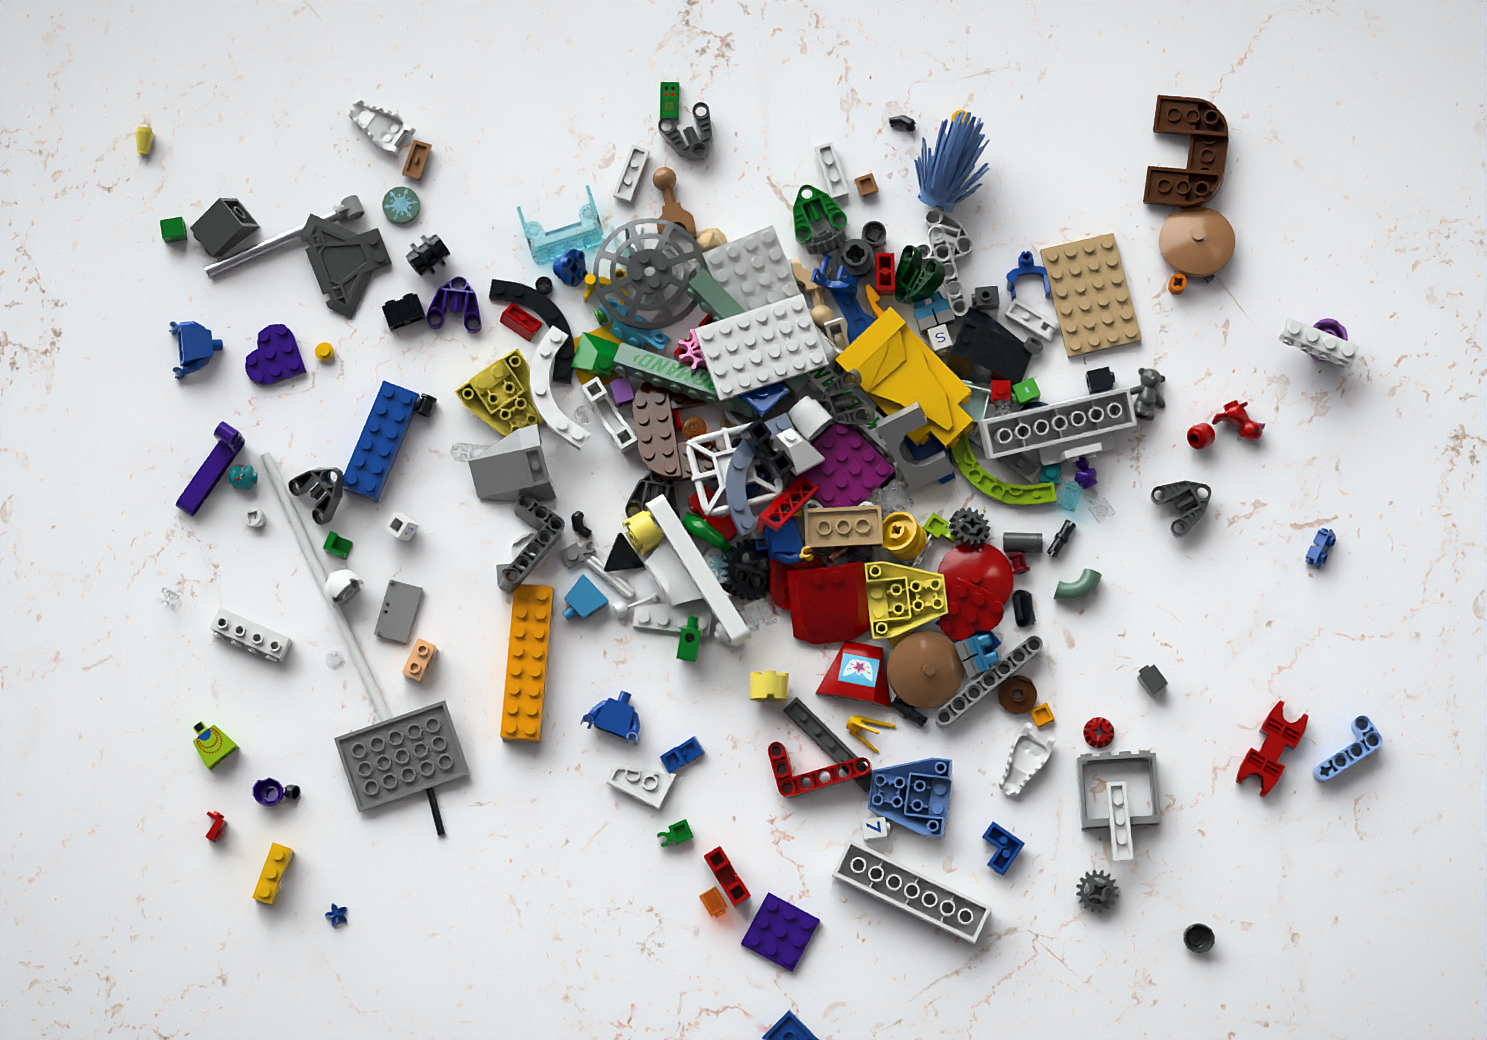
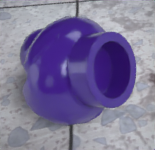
M1080 457L1079 461H1076V466L1082 471L1076 472L1074 481L1082 485L1085 490L1098 483L1096 480L1097 472L1095 468L1088 467L1090 463L1088 459Z

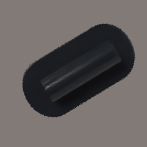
M1016 590L1012 595L1015 621L1020 627H1027L1036 621L1032 593L1026 590Z

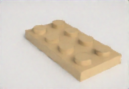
M881 505L803 510L805 547L825 548L883 544Z

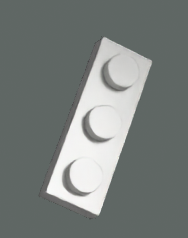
M833 142L815 146L814 149L830 197L834 200L848 196L849 190Z
M634 144L631 145L613 192L614 198L631 203L649 156V149Z

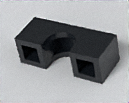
M761 418L740 432V435L773 480L781 477L795 466L784 450L780 451L773 445L770 440L772 433Z

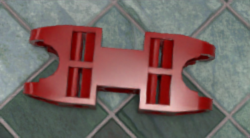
M1281 700L1269 712L1259 729V732L1267 736L1260 750L1257 751L1253 748L1248 750L1240 764L1235 780L1236 783L1241 784L1249 775L1259 777L1261 780L1260 788H1262L1259 796L1263 798L1277 783L1286 767L1277 762L1285 746L1292 750L1296 748L1305 731L1309 715L1303 713L1296 722L1286 721L1283 717L1284 709H1282L1285 702Z

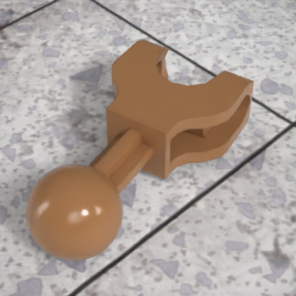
M667 167L657 169L653 175V184L658 190L662 191L665 206H662L663 213L659 219L670 221L683 227L693 238H696L697 232L693 215L684 210L680 202L676 203L673 192V187L677 181L675 172ZM657 224L658 234L662 235L666 225Z

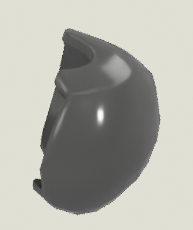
M1195 923L1185 929L1183 941L1186 947L1195 953L1208 952L1215 943V935L1207 925Z

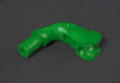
M688 511L686 512V517L681 523L688 534L704 539L724 554L725 552H730V546L732 545L725 540L721 533L703 519L690 514Z

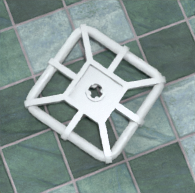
M753 422L728 429L724 427L720 431L697 436L686 442V453L693 475L691 479L695 483L699 502L705 515L715 516L729 512L727 505L714 508L723 492L726 491V472L731 457L736 448L731 447L729 436L739 434ZM724 438L727 450L713 453L699 444ZM694 450L712 459L715 470L700 473ZM754 459L750 463L746 475V485L756 483L772 493L748 499L749 507L774 501L783 493L781 477L774 479L775 486L757 477L755 466L762 465L758 459ZM717 476L719 488L708 505L702 480Z

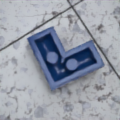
M992 821L982 836L984 840L997 848L987 866L1003 876L1025 843L994 821Z

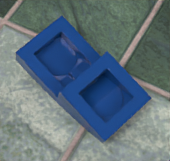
M693 736L678 747L669 750L660 758L668 772L672 773L700 757L705 751L696 736Z

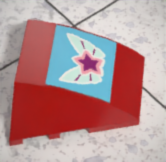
M844 641L815 694L830 697L837 696L891 708L883 648Z

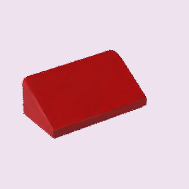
M511 303L503 311L499 320L500 323L528 342L533 339L543 325L542 322L514 303Z

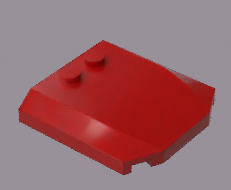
M864 562L787 570L794 638L813 645L852 641L870 630Z

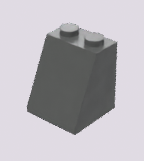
M219 198L190 229L194 233V238L203 244L207 254L212 257H221L260 226L237 198Z

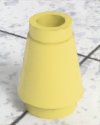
M137 127V131H135L138 154L149 155L154 135L150 127Z

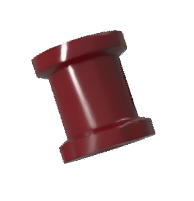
M1018 552L1008 556L1013 564V575H1020L1030 571V567H1027L1025 561V552Z

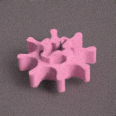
M691 329L689 337L692 341L684 342L679 340L678 348L687 351V353L679 355V363L687 360L693 363L691 373H695L697 366L703 365L707 368L695 332Z

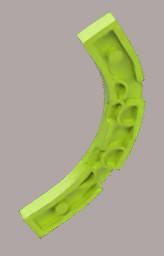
M963 434L959 438V443L953 448L950 447L960 472L972 486L986 496L999 502L1017 506L1057 502L1054 482L1028 486L1007 484L984 470L971 450L968 435Z

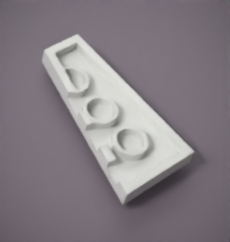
M704 599L687 601L674 606L671 603L635 607L633 627L681 633L683 625L687 626L690 615L700 617L698 628L703 629L702 636H710L712 611Z

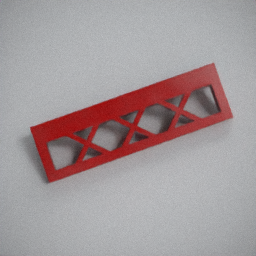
M800 475L759 515L755 529L762 533L769 526L773 530L778 531L818 492L819 486ZM804 486L809 488L811 491H803ZM800 497V502H793L795 499ZM787 507H789L790 512H783ZM779 517L780 521L775 523L774 520Z

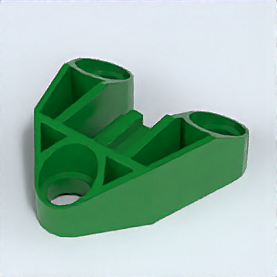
M803 185L799 189L793 206L795 240L800 244H806L812 239V230L804 211L805 208L812 223L823 219L817 206L819 203L825 219L832 229L842 230L847 225V216L827 193L811 185ZM806 189L812 192V196L808 199L802 196V192ZM837 217L843 218L844 223L838 226L834 224L833 219ZM807 231L809 236L806 239H801L798 233Z

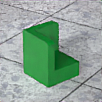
M182 216L160 220L162 239L165 243L188 240L186 224Z
M330 531L323 550L346 560L353 542Z

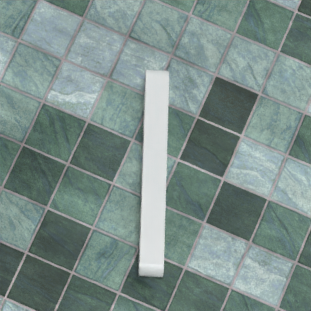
M662 494L646 503L645 505L653 515L654 521L662 530L664 537L733 646L736 647L752 637L750 631L664 495Z

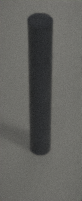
M430 787L426 789L436 831L438 836L445 834L434 788Z

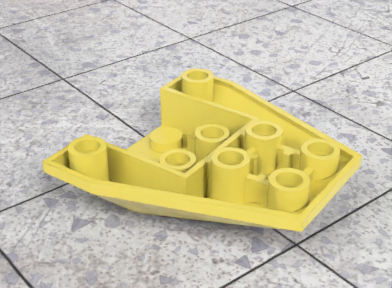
M518 348L487 366L454 391L468 410L504 437L519 428L534 424L539 426L544 422L540 414L537 413L532 401L529 386V365Z
M884 561L864 563L869 620L873 640L893 638L948 613L944 574Z

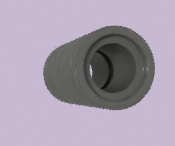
M1003 533V551L1042 552V533Z

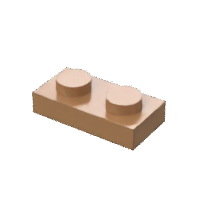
M413 140L402 176L418 181L421 180L432 149L431 144Z

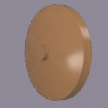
M1200 206L1183 208L1173 213L1164 222L1159 236V248L1165 262L1175 271L1190 277H1206L1219 272L1229 263L1235 249V234L1229 221L1217 211Z
M916 631L903 637L892 649L887 663L888 681L896 696L906 704L918 708H934L950 700L959 689L963 678V660L961 661L955 644L948 637L934 631Z

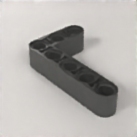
M526 494L518 497L514 513L518 518L537 530L538 533L505 570L501 580V588L506 592H514L561 538L565 527V522L561 517Z

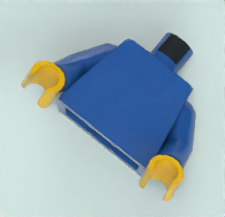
M799 510L794 516L800 517L802 511ZM779 517L774 520L775 523L780 521ZM792 518L778 531L768 526L763 534V538L755 540L757 550L767 549L770 559L786 565L801 562L804 558L807 561L813 559L812 554L806 555L813 550L809 546L803 548L796 520Z

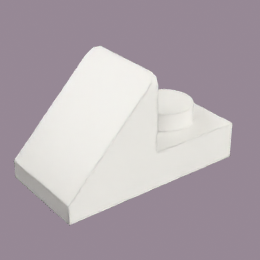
M843 318L824 323L825 336L844 351L850 344Z

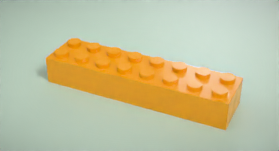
M521 584L513 593L500 732L502 740L541 742L554 600L553 586Z

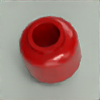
M1199 423L1192 426L1187 432L1189 445L1197 450L1210 446L1215 440L1214 429L1208 423Z

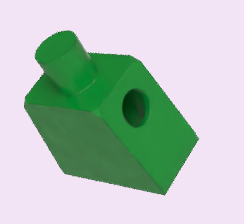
M689 615L687 626L683 625L676 659L696 662L698 659L703 630L698 628L700 617ZM688 633H692L694 635L693 640L688 638Z

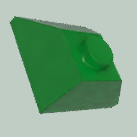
M582 332L571 368L607 380L613 368V360L617 353L618 344Z

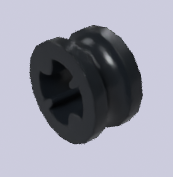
M542 276L536 280V290L544 295L552 291L551 279ZM543 282H546L547 285H549V287H546L545 290H542L541 286L539 287V285H542Z

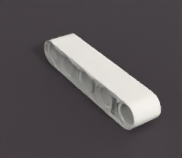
M932 226L928 230V238L935 260L941 262L944 267H953V273L949 276L945 275L943 280L950 308L955 315L963 316L968 311V303L946 233L942 227ZM935 229H939L942 232V236L938 240L933 239L931 236ZM942 247L946 248L948 252L944 258H940L937 255L938 249ZM951 284L959 286L957 293L951 294L949 292ZM957 302L964 303L963 311H955L954 306Z

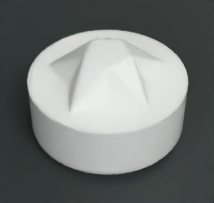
M251 508L245 515V521L250 527L258 528L263 525L265 514L261 509Z

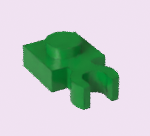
M686 819L668 826L670 832H660L657 834L658 838L661 836L667 838L666 842L661 844V847H667L672 840L677 845L694 838Z

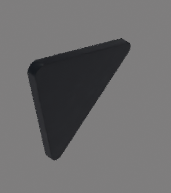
M618 533L604 566V571L611 572L643 568L642 560L622 533Z

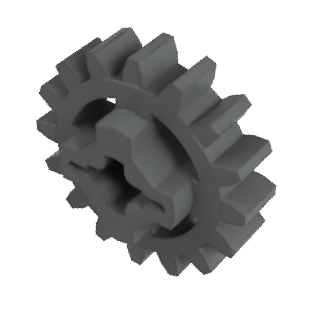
M827 229L814 235L813 239L807 242L805 246L810 255L817 253L829 254L839 249V245L845 242L847 238L843 229L836 231Z
M971 507L967 510L961 508L960 511L957 510L949 521L951 523L948 528L953 529L950 535L956 536L955 541L960 540L961 546L966 543L968 548L972 545L975 548L979 544L982 545L990 535L988 531L991 528L986 526L989 521L983 520L984 514L979 515L977 509L972 512Z
M1093 870L1092 875L1088 872L1085 873L1086 879L1082 877L1079 879L1082 885H1076V888L1080 889L1076 896H1081L1078 902L1085 903L1084 909L1090 906L1091 912L1098 908L1099 913H1101L1102 907L1109 910L1108 904H1115L1113 898H1118L1119 895L1114 893V891L1118 890L1119 887L1113 886L1116 879L1110 880V873L1104 876V870H1101L1099 874H1097L1096 870ZM1094 878L1102 879V880H1104L1105 882H1104V883H1099V882H1097L1096 879H1094ZM1086 883H1088L1089 891L1085 894L1084 888ZM1094 887H1096L1097 889L1105 887L1100 892L1101 896H1099L1098 894H1093L1090 896V894H1092L1095 890ZM1110 888V896L1107 900L1105 894L1106 890ZM1089 900H1097L1100 904L1091 903Z

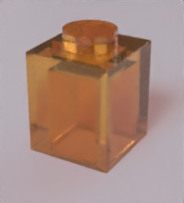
M716 886L699 896L711 918L715 916L717 919L726 913L725 909L728 906Z

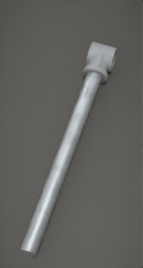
M351 195L341 201V205L333 206V211L319 217L332 223L338 220L340 223H343L345 219L349 221L359 219L365 214V211L358 196ZM306 222L205 266L208 277L300 238Z

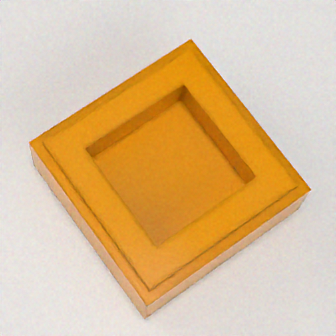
M1047 702L1029 710L1037 728L1055 721Z

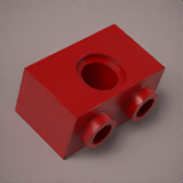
M875 253V292L879 296H894V253Z

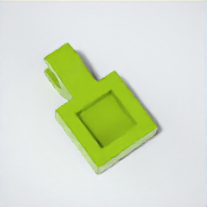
M933 512L923 526L925 531L929 534L931 533L938 540L942 535L951 543L955 541L956 536L950 535L951 530L947 528L949 522Z

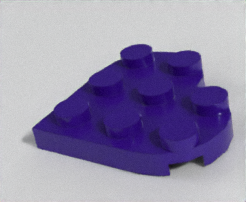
M272 324L258 333L257 339L258 349L246 356L245 370L251 381L262 386L272 385L307 372L296 339L291 330L284 324Z

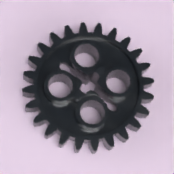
M743 539V544L736 542L737 548L730 546L732 553L725 552L728 559H722L726 566L720 567V569L725 570L721 577L727 578L723 584H730L728 591L735 590L733 596L740 595L741 600H744L746 596L748 601H752L753 596L755 600H760V595L763 598H767L766 592L770 593V558L767 549H756V539H751L750 543L748 539ZM745 552L749 555V560L746 563L743 561V554ZM762 559L766 560V566L764 569L760 566V561ZM739 563L746 567H752L754 570L765 572L767 576L751 573L750 570L739 568L736 564ZM739 571L743 573V578L741 581L737 579V573ZM756 577H759L761 581L758 587L754 584Z

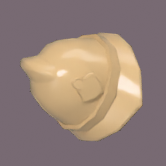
M707 228L698 233L695 238L703 253L728 243L725 234L718 228Z

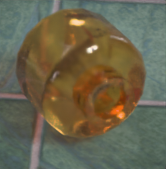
M696 416L686 419L682 427L683 436L688 441L694 437L707 434L705 421Z

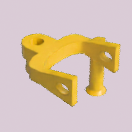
M623 269L615 271L616 280L621 279H617V277L623 278L627 276L626 272L622 271ZM593 274L585 276L587 291L583 295L584 302H587L595 290L594 283L596 277ZM600 276V286L610 284L611 280ZM624 286L620 287L621 291L628 297V293L623 289ZM621 301L619 304L624 306L626 303Z

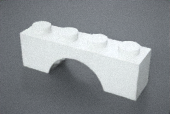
M598 376L582 385V392L621 454L637 446V438L617 411Z

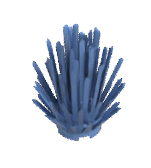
M964 111L957 114L954 123L953 121L951 122L948 134L945 133L948 120H942L934 156L931 155V148L929 147L927 158V144L923 137L921 148L922 162L919 156L918 162L914 159L920 188L918 198H920L921 202L933 208L935 206L939 208L944 207L943 211L952 213L956 204L976 192L975 190L983 185L979 183L966 192L990 169L987 167L989 163H985L961 187L975 168V163L990 141L988 139L983 146L979 147L985 137V134H979L984 122H981L982 118H979L974 128L976 117L973 116L969 125H967L971 112H967L963 123Z

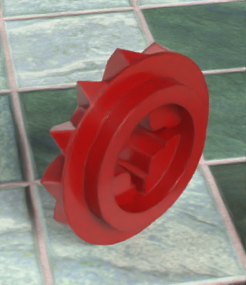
M1103 717L1092 718L1085 724L1083 730L1086 742L1095 748L1108 746L1115 735L1114 727L1109 720ZM1099 725H1101V730L1107 734H1102L1099 740H1097V734L1092 731L1097 730Z

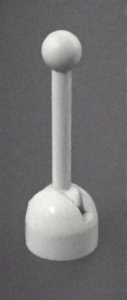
M654 593L651 597L630 605L616 603L613 605L615 614L618 619L623 618L627 615L630 608L652 600L657 601L659 595Z

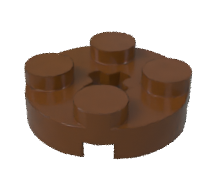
M1015 675L1009 677L1000 685L998 691L999 704L1009 713L1025 714L1034 706L1037 700V690L1033 682L1025 676ZM1020 690L1023 698L1014 699L1012 692Z

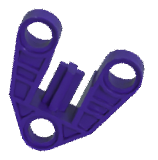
M461 276L454 277L437 290L427 312V323L432 329L441 328L445 322L449 295H452L450 312L461 313L462 300L465 297L464 326L469 333H477L481 330L482 322L476 293L465 278ZM462 281L465 286L457 290L454 288V284ZM434 315L441 318L440 323L437 325L430 322L431 317ZM470 320H477V328H469L468 322Z

